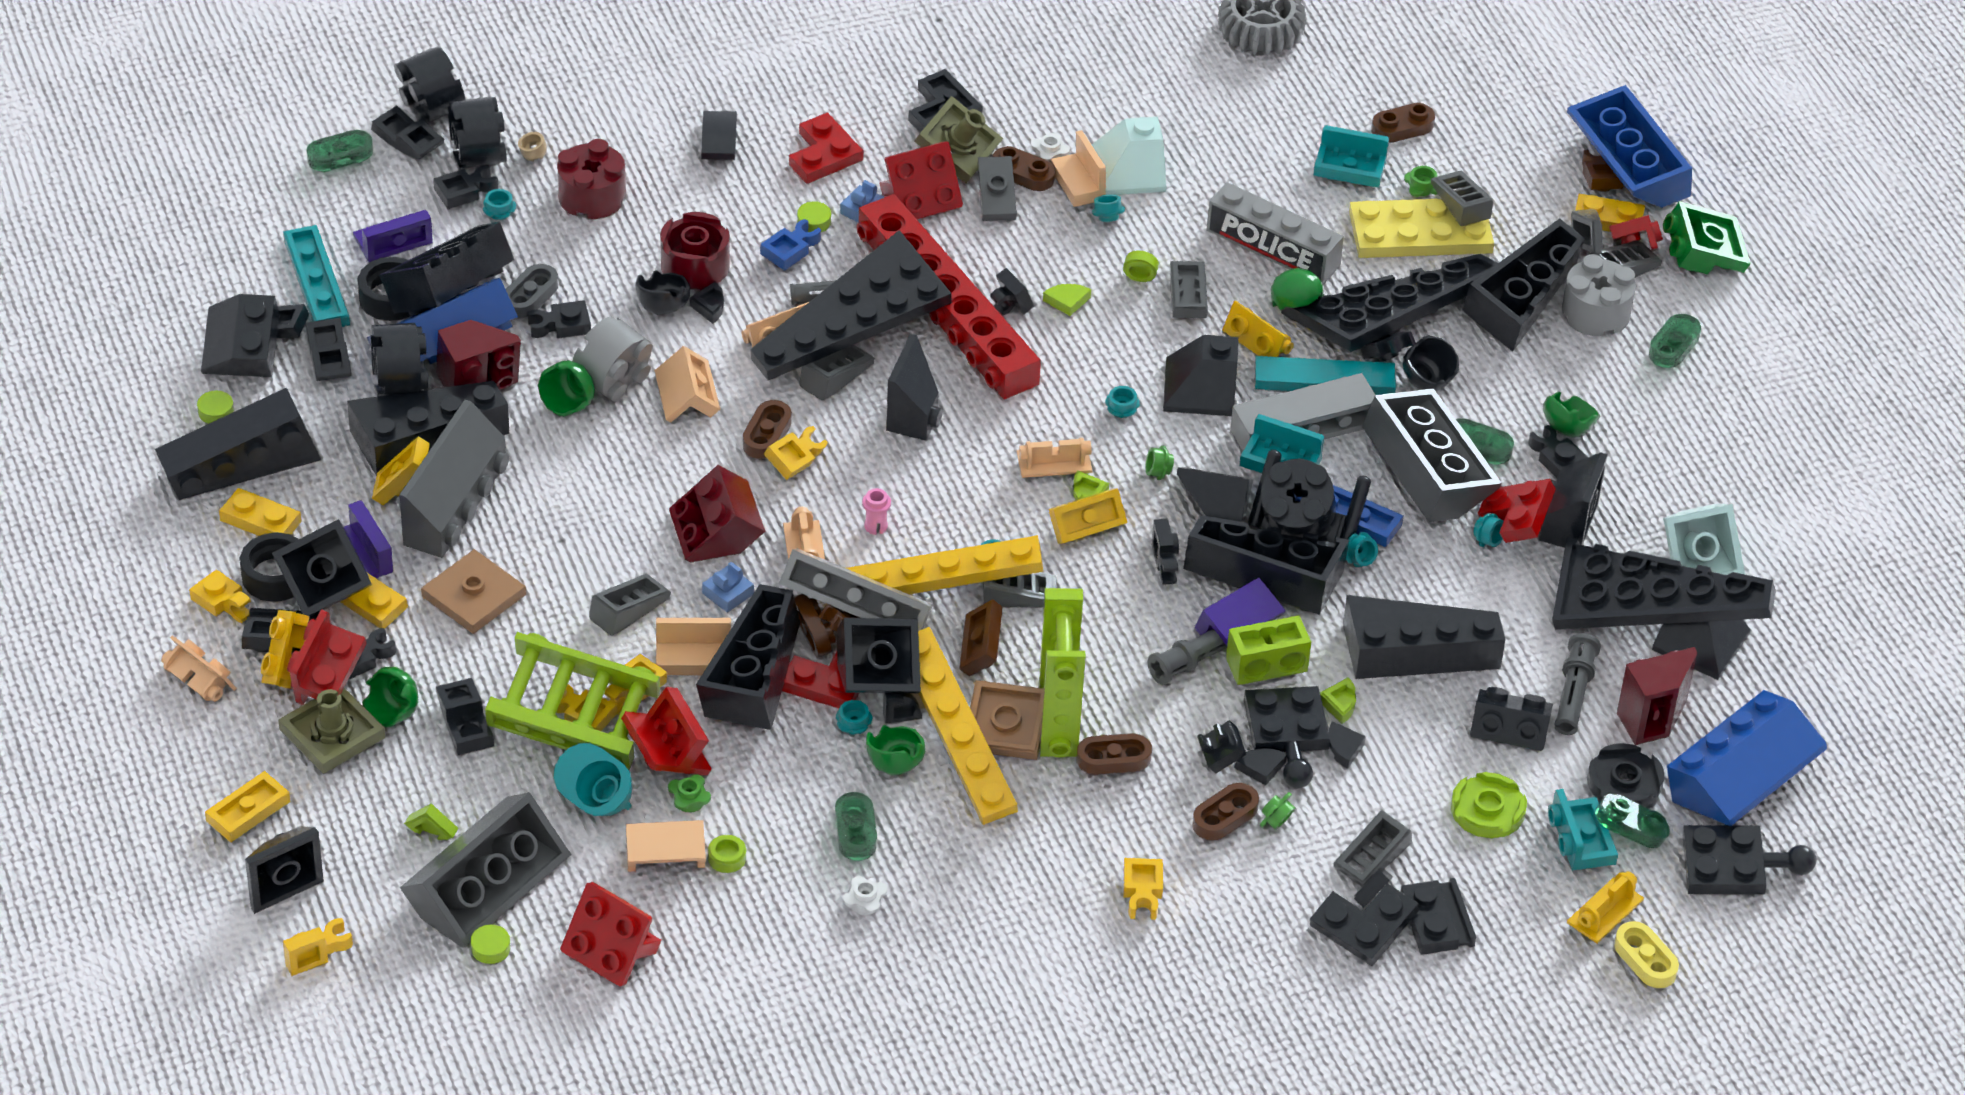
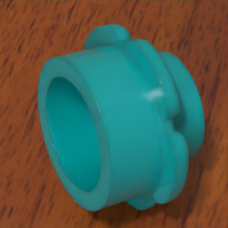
M494 189L485 196L483 212L495 220H504L510 216V213L516 210V202L513 201L512 194L507 190Z
M1102 195L1094 199L1092 214L1099 217V220L1102 222L1116 221L1119 219V214L1125 212V207L1121 204V197L1118 195Z
M1117 386L1110 391L1105 399V404L1108 406L1107 410L1110 414L1118 418H1127L1137 412V408L1140 407V400L1134 389L1128 386Z
M1488 513L1484 517H1480L1475 523L1473 533L1476 540L1479 541L1480 547L1485 545L1497 547L1503 540L1499 532L1504 521L1498 519L1496 514Z
M1360 532L1359 535L1353 534L1348 538L1349 545L1346 561L1349 564L1353 563L1354 567L1360 568L1368 566L1375 561L1378 555V545L1368 533Z
M859 700L844 702L835 717L838 721L837 727L841 731L852 735L867 731L868 725H871L873 720L868 706Z

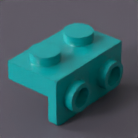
M1325 125L1322 130L1321 144L1314 165L1313 176L1379 188L1386 165L1389 138L1387 136Z
M1258 414L1254 423V432L1240 456L1239 466L1262 473L1267 454L1270 450H1277L1281 453L1282 458L1280 462L1291 459H1305L1319 465L1322 460L1324 436Z
M1564 789L1555 790L1553 804L1548 805V819L1551 827L1557 828L1560 853L1562 856H1567L1572 871L1616 865L1618 853L1597 797L1568 801Z

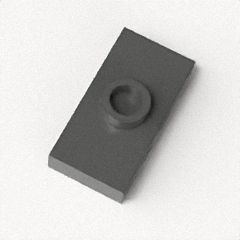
M1012 156L978 157L977 166L982 221L1016 220L1017 210Z
M1170 261L1172 318H1207L1205 262Z

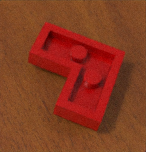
M826 112L799 124V134L810 146L790 154L789 166L806 184H809L863 161L864 150Z
M1551 479L1500 486L1497 491L1482 501L1478 515L1479 517H1484L1488 513L1496 514L1498 519L1504 520L1499 533L1505 543L1537 538L1556 488Z
M837 651L830 665L794 655L789 664L782 692L838 709L844 702L856 700L859 693H845L837 666Z

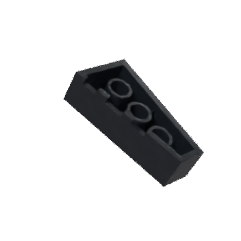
M1559 218L1473 281L1469 286L1462 311L1513 352L1564 283L1570 269L1577 264L1585 238Z
M499 221L478 225L380 274V278L394 314L409 312L410 316H415L430 308L440 306L464 290L477 286L479 281L484 278H490L504 271L502 267L514 261V257Z
M494 381L421 390V392L349 400L347 401L349 429L377 476V473L418 436L430 443V451L464 400L471 401L503 436L510 434L508 403Z
M287 387L155 449L166 476L179 500L321 460Z
M1201 515L1188 536L1183 569L1236 588H1241L1260 578L1278 601L1320 615L1344 572L1349 540L1336 538V543L1318 540V534L1304 533L1303 538L1281 534L1282 529L1270 526L1254 530L1250 529L1246 522Z
M759 584L696 684L704 717L772 730L800 626L793 590Z
M1353 595L1346 596L1343 628L1355 679L1501 669L1506 639L1499 612Z

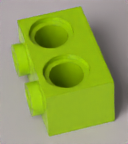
M1300 615L1231 628L1228 634L1226 660L1237 686L1308 672L1311 640Z

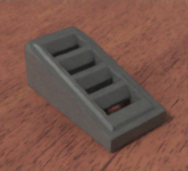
M1462 170L1431 178V185L1460 226L1491 219L1493 200Z
M1597 210L1572 211L1571 228L1585 238L1582 249L1594 254H1601L1603 248L1602 223Z
M1642 241L1603 248L1601 254H1595L1602 259L1631 268L1635 273V278L1662 264V260Z
M855 345L849 346L802 366L799 385L820 400H825L872 366L875 358Z
M1039 572L983 582V604L993 599L1003 607H1044L1045 593L1039 592V587L1057 588L1056 575ZM1024 586L1031 587V590L1024 589Z
M646 573L593 595L589 618L609 635H614L668 600L671 592Z
M1381 810L1336 859L1333 867L1363 887L1380 868L1385 869L1412 843V831ZM1383 833L1392 841L1387 843L1379 836ZM1373 842L1382 848L1383 851L1379 853L1369 845ZM1364 851L1375 860L1370 863L1359 854ZM1354 860L1366 870L1361 874L1348 863Z

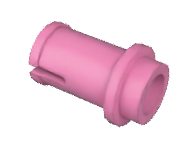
M875 488L869 490L864 495L862 506L866 510L864 528L870 534L877 535L878 523L880 534L884 533L888 528L887 511L891 507V499L884 490Z

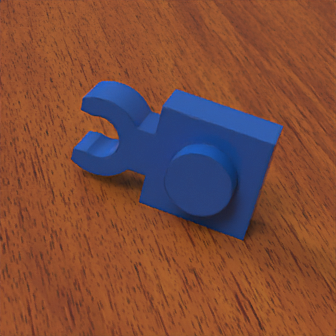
M803 219L796 224L793 232L783 228L760 244V254L785 271L809 254V247L815 246L821 241V229L817 228L812 232H808V220Z

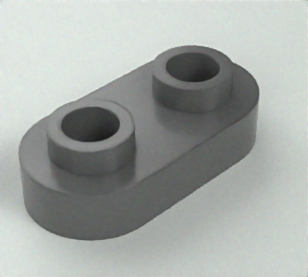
M535 264L528 267L506 288V292L518 315L517 318L528 317L527 312L538 310L557 291L558 273L550 265Z

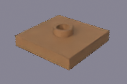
M473 549L421 588V593L424 599L474 634L526 595V586Z
M975 681L970 709L993 755L1032 760L1038 759L1041 744L1044 688Z

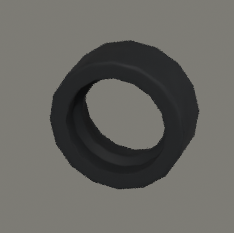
M399 257L379 258L361 269L357 278L360 306L366 314L385 321L402 320L410 316L409 312L394 314L388 296L372 291L376 286L383 284L380 274L408 261L407 259Z
M268 533L252 539L243 547L239 557L243 586L250 595L270 602L285 601L294 597L283 575H263L254 569L266 560L275 559L272 554L273 552L297 541L298 538L285 533Z

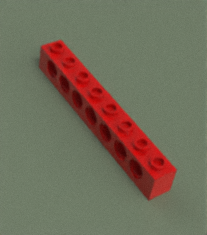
M895 194L859 207V223H857L856 229L863 242H867L875 250L900 230L951 292L952 303L930 312L929 316L935 325H939L944 330L951 344L958 346L964 353L968 363L972 367H976L984 376L987 385L991 389H995L1005 400L1040 385L1041 359Z

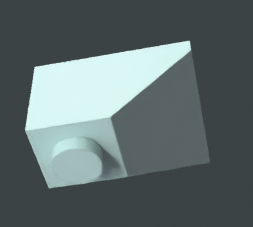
M1158 116L1124 119L1092 144L1106 167V195L1166 192L1164 142Z
M1712 504L1684 510L1663 518L1671 559L1680 561L1682 566L1695 569L1697 565L1707 566L1714 573L1724 575L1732 572L1745 574L1733 504Z

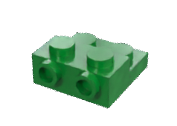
M1680 201L1672 212L1666 215L1663 221V231L1670 234L1671 244L1669 253L1671 256L1676 257L1679 267L1688 271L1709 274L1715 265L1723 269H1731L1742 273L1750 266L1751 262L1737 217Z

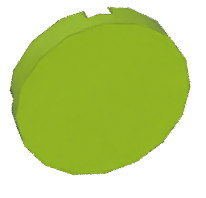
M1482 772L1476 773V777L1468 780L1465 777L1459 781L1453 790L1450 810L1454 820L1465 831L1478 837L1493 839L1508 836L1519 829L1525 820L1527 799L1525 794L1523 796L1519 791L1520 786L1514 780L1501 774Z

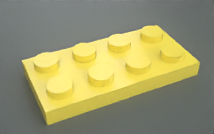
M1442 199L1350 202L1349 215L1358 258L1493 253L1494 240L1489 219L1460 226Z

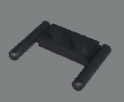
M1270 450L1267 454L1248 525L1262 529L1270 526L1265 519L1261 487L1270 468L1281 461L1282 455L1277 450ZM1362 475L1357 478L1347 515L1335 513L1330 526L1318 534V540L1336 543V538L1348 539L1351 535L1357 533L1371 485L1369 477Z

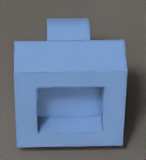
M864 180L862 186L859 185L840 203V214L859 223V207L882 199L884 196L877 194L876 185Z
M733 562L728 563L725 568L715 572L712 577L702 583V594L727 613L754 593V584L743 576V570Z

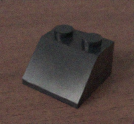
M238 294L209 306L201 365L202 374L272 378L280 315L275 296Z
M1600 452L1561 468L1557 481L1551 480L1556 490L1542 524L1539 541L1565 548L1567 538L1578 540L1580 545L1584 544L1599 504L1608 454Z

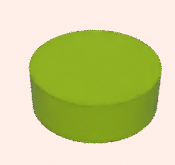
M812 201L804 203L797 211V223L806 219L808 220V232H812L817 228L824 232L831 225V210L826 204Z
M1136 250L1126 255L1123 271L1134 281L1149 282L1156 277L1159 262L1151 253Z
M218 390L204 393L197 401L199 418L209 424L233 413L232 397L228 393Z
M721 835L714 838L708 846V862L710 866L721 873H733L740 870L746 863L745 843L733 835Z
M484 925L475 930L471 936V952L479 962L485 964L499 963L506 959L510 953V936L501 926Z

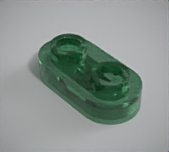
M350 130L317 139L307 147L308 165L314 170L327 172L365 161L373 154L372 137L363 130Z
M1688 314L1671 316L1651 340L1649 349L1650 360L1664 368H1672L1681 364L1699 341L1701 333V323L1699 320Z
M1456 419L1487 463L1499 465L1511 459L1514 440L1507 432L1469 419Z
M845 793L835 803V822L839 851L850 860H866L873 856L877 849V830L873 802L863 793Z
M1608 794L1604 796L1595 809L1598 821L1605 828L1645 847H1660L1670 834L1669 825L1661 813L1647 809L1622 795Z

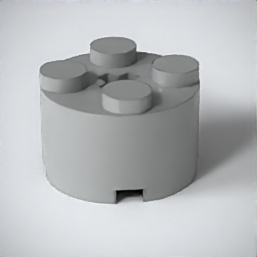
M1595 254L1585 256L1583 261L1574 265L1567 275L1562 303V313H1565L1568 317L1567 323L1578 332L1590 336H1603L1604 331L1614 330L1613 334L1622 331L1628 325L1636 289L1634 271L1616 262L1602 259Z
M611 316L601 320L587 333L584 339L588 341V344L583 351L577 348L573 357V362L582 364L592 376L595 389L613 402H617L625 394L627 386L634 381L641 383L649 375L651 366L648 365L653 345L618 317L616 320Z

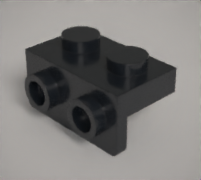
M1488 687L1487 690L1480 689L1470 735L1473 738L1542 751L1545 747L1553 703H1548L1545 698L1533 694H1526L1524 698L1509 695L1507 690L1498 687Z

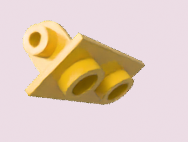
M1236 300L1233 301L1222 331L1231 337H1239L1238 342L1258 356L1278 357L1281 353L1287 355L1291 352L1294 344L1291 342L1290 336L1277 330L1253 313L1250 308H1246Z
M278 610L277 616L273 618L269 629L271 637L269 651L264 655L261 663V673L263 675L261 683L293 689L291 688V677L287 667L292 656V648L301 649L305 642L303 637L310 616L293 611Z
M1630 871L1618 873L1615 878L1613 877L1567 920V924L1598 944L1644 900L1643 896L1635 892L1636 876Z

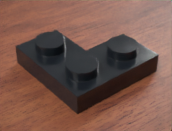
M943 69L918 80V91L929 102L909 110L908 121L921 133L951 96L968 110L975 109L982 113L983 106L946 69Z
M1388 883L1364 911L1332 891L1310 917V926L1370 966H1373L1417 914L1419 904Z

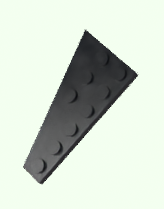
M899 230L750 349L751 360L767 381L949 305L952 303L951 292Z
M1482 254L1443 262L1441 269L1434 271H1424L1422 268L1410 270L1409 277L1395 280L1393 275L1343 286L1342 293L1335 295L1323 294V297L1320 298L1319 296L1311 304L1303 307H1285L1284 310H1281V314L1341 346L1343 349L1352 352L1379 338L1385 337L1399 328L1410 325L1430 313L1437 312L1439 309L1455 301L1463 299L1467 296L1470 284L1497 265L1498 262Z
M1567 538L1552 622L1555 630L1772 618L1776 589L1773 580L1735 572L1728 575L1714 573L1707 566L1697 565L1695 569L1682 566L1680 561L1630 550L1623 554L1609 551L1608 546L1595 544L1594 547L1580 545L1576 539Z

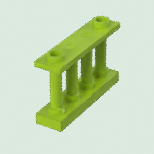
M1045 588L1038 688H1044L1040 757H1077L1086 659L1085 651H1079L1083 611V589Z
M517 632L514 637L515 650L517 655L523 657L506 698L500 700L490 696L485 708L487 725L564 750L579 743H591L604 749L630 770L635 758L634 742L630 741L627 737L629 731L621 717L625 711L637 712L643 695L658 699L660 694V676L655 675L654 672L645 667H628L549 642L544 636L536 633H529L527 635ZM537 661L558 667L542 709L535 711L523 707L520 702ZM575 672L594 678L578 720L570 722L558 718L556 712L571 675ZM610 683L629 689L614 730L605 733L595 730L591 725L607 685Z

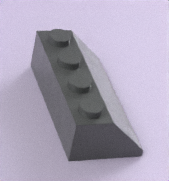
M1434 389L1374 396L1362 428L1428 522L1459 519L1500 488L1501 481Z
M463 401L399 495L403 545L440 558L444 557L450 546L457 544L462 528L467 521L471 522L473 520L478 504L483 497L487 498L489 496L494 480L498 474L505 472L509 462V454L506 453L505 437L471 401Z
M531 793L517 794L503 799L404 883L400 889L423 921L460 947H466L471 942V936L475 930L484 925H491L572 854Z

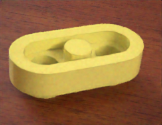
M1636 921L1622 924L1617 930L1614 942L1615 950L1646 985L1653 988H1666L1672 985L1676 980L1679 968L1676 956L1646 924Z

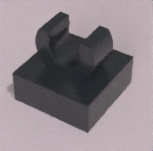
M1007 268L996 275L1000 287L990 294V298L996 303L994 307L1002 315L1008 314L1014 306L1023 315L1035 307L1027 288Z
M1230 720L1222 725L1215 724L1213 726L1214 730L1206 735H1197L1207 766L1215 774L1247 755L1238 728Z

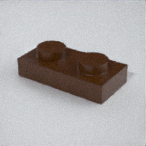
M993 599L965 615L959 669L969 677L982 669L989 668L993 663L997 662L1003 607Z

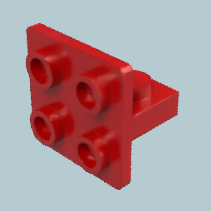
M943 141L885 157L889 180L879 182L882 196L895 194L916 219L963 206L949 142Z
M321 609L316 620L311 619L307 624L303 637L305 642L300 651L295 650L287 667V671L290 672L291 688L294 691L295 701L301 705H304L308 697L317 700L318 694L324 690H336L338 695H341L367 644L366 637L332 625L329 612Z
M665 687L647 714L625 711L621 719L628 729L630 737L635 741L644 757L645 763L652 770L708 776L712 768L702 753L709 740L678 688Z
M590 882L584 888L560 950L614 984L624 986L627 984L636 960L656 954L662 940L648 932L653 920L650 915L600 885Z

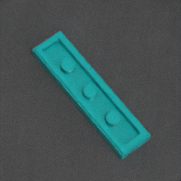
M317 225L283 231L284 242L312 322L340 318L342 327L350 326L349 314Z
M1268 356L1255 357V389L1293 391L1310 385H1317L1362 373L1375 395L1391 394L1396 391L1395 363Z

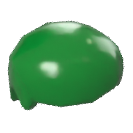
M1302 268L1284 271L1275 277L1271 286L1272 306H1277L1279 310H1284L1285 307L1297 308L1307 306L1318 299L1319 296L1320 298L1323 297L1324 294L1320 279L1313 272Z
M570 360L558 362L545 369L541 373L538 382L541 400L548 410L561 417H566L585 409L594 398L595 387L592 376L582 364Z
M1558 391L1545 399L1543 413L1547 422L1557 433L1568 437L1579 438L1586 435L1601 417L1594 407L1578 396H1572L1570 399L1562 401L1560 399L1561 392Z
M383 667L366 681V684L370 686V692L362 702L363 707L382 726L391 728L413 716L418 705V689L416 682L410 674L398 667Z
M883 725L877 736L874 737L870 732L866 735L868 757L876 769L891 776L907 773L915 768L924 758L926 752L925 742L916 729L905 726L889 728Z

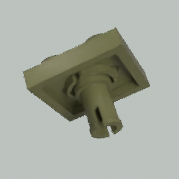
M951 96L914 142L920 147L943 141L949 142L951 152L953 153L952 158L956 175L967 184L978 170V157H989L1003 140V137L985 124V117L980 111L975 109L968 110Z
M345 688L341 695H338L336 690H324L318 694L317 700L313 699L278 719L279 730L323 774L386 738L385 727ZM340 741H341V742L347 741L346 744H340L339 742H340Z

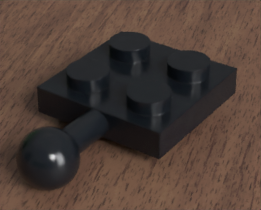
M1319 687L1245 690L1244 705L1253 748H1269L1286 752L1288 763L1283 769L1285 782L1293 788L1306 787L1313 778V769L1310 763L1302 758L1301 751L1329 750L1330 744Z
M1683 826L1682 836L1688 894H1765V868H1788L1796 875H1806L1816 866V854L1806 845H1796L1788 852H1763L1760 826Z

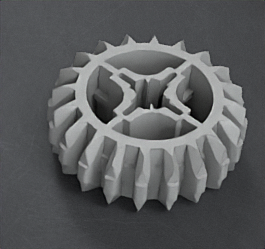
M1223 0L1219 7L1218 25L1219 30L1223 33V39L1230 40V44L1233 47L1240 46L1241 52L1251 50L1254 55L1257 52H1264L1268 56L1269 52L1274 51L1280 54L1283 48L1291 50L1293 44L1299 43L1305 30L1306 12L1305 6L1301 4V0Z

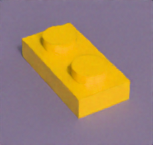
M1579 193L1575 211L1597 210L1602 223V231L1611 232L1609 228L1611 225L1643 217L1645 205Z
M418 436L377 473L372 499L384 506L394 496L398 497L428 454L430 443Z
M237 488L219 510L220 521L258 536L275 532L291 535L302 522L300 511L241 488Z
M1118 488L1048 509L1058 544H1064L1128 523Z
M368 574L372 585L340 601V603L378 628L385 629L408 608L407 598Z
M263 771L206 810V822L229 842H233L290 802V792L266 771Z

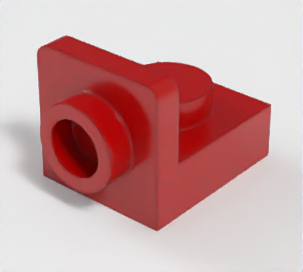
M1649 215L1609 226L1613 241L1620 240L1621 245L1640 241V234L1647 232L1651 250L1656 251L1659 250L1657 242L1663 240L1658 221L1651 222Z

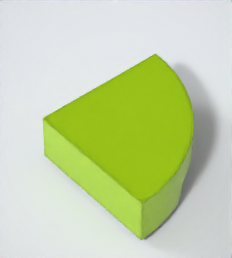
M1060 284L1043 292V302L1068 316H1071L1091 298V289L1077 284Z
M1077 470L1073 483L1075 500L1109 490L1108 482Z
M1347 677L1320 692L1322 705L1341 724L1345 723L1355 710L1356 690L1351 679Z
M432 803L411 813L404 823L419 835L422 831L438 835L437 840L451 839L459 829Z

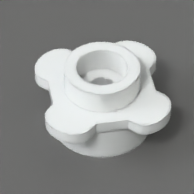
M1050 133L1041 139L1035 138L1031 141V148L1037 150V156L1049 162L1053 158L1067 156L1070 153V147L1064 145L1061 141V136L1057 133Z
M862 876L854 877L851 880L849 893L843 896V902L857 914L871 915L880 909L881 897L887 894V886L882 882L874 883Z

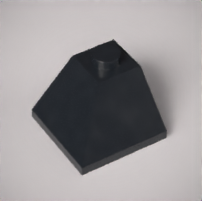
M910 333L888 379L886 431L927 441L932 428L937 429L939 427L943 409L938 407L939 392L918 336Z
M1202 335L1167 356L1163 411L1232 416V408L1235 402L1239 337Z
M1178 467L1177 476L1206 516L1244 522L1253 479Z
M339 519L272 553L303 615L311 617L319 613L321 609L325 610L372 585L364 565Z
M843 618L836 630L837 666L845 693L921 692L918 619Z
M1744 620L1662 624L1652 650L1664 655L1671 651L1695 647L1697 657L1694 670L1719 680L1750 635L1751 629Z
M299 826L286 833H280L264 842L245 859L250 905L254 914L324 882L319 832L316 827Z

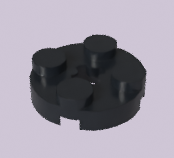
M1618 743L1608 745L1600 750L1599 755L1594 760L1592 758L1589 764L1587 783L1592 794L1598 798L1600 807L1607 811L1616 809L1625 811L1649 809L1656 805L1658 796L1662 791L1664 769L1661 762L1653 754L1651 758L1642 754V748L1633 744ZM1621 773H1626L1628 778L1634 779L1626 781L1619 777Z

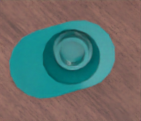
M579 743L568 748L559 757L554 769L556 788L574 805L595 817L612 816L623 809H631L630 799L633 788L630 771L611 754L594 744Z

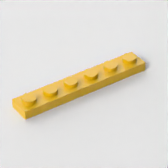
M1038 535L846 568L909 595L1044 572Z
M927 627L919 630L921 692L918 694L982 825L1018 812L1017 802L931 628Z

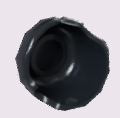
M655 270L648 280H645L640 274L637 276L635 282L637 297L644 309L656 315L673 313L682 308L690 298V284L683 275L676 273L661 274Z
M1428 335L1422 337L1416 342V345L1411 346L1403 357V371L1410 383L1420 390L1434 389L1438 391L1448 385L1459 371V357L1453 346L1444 339Z

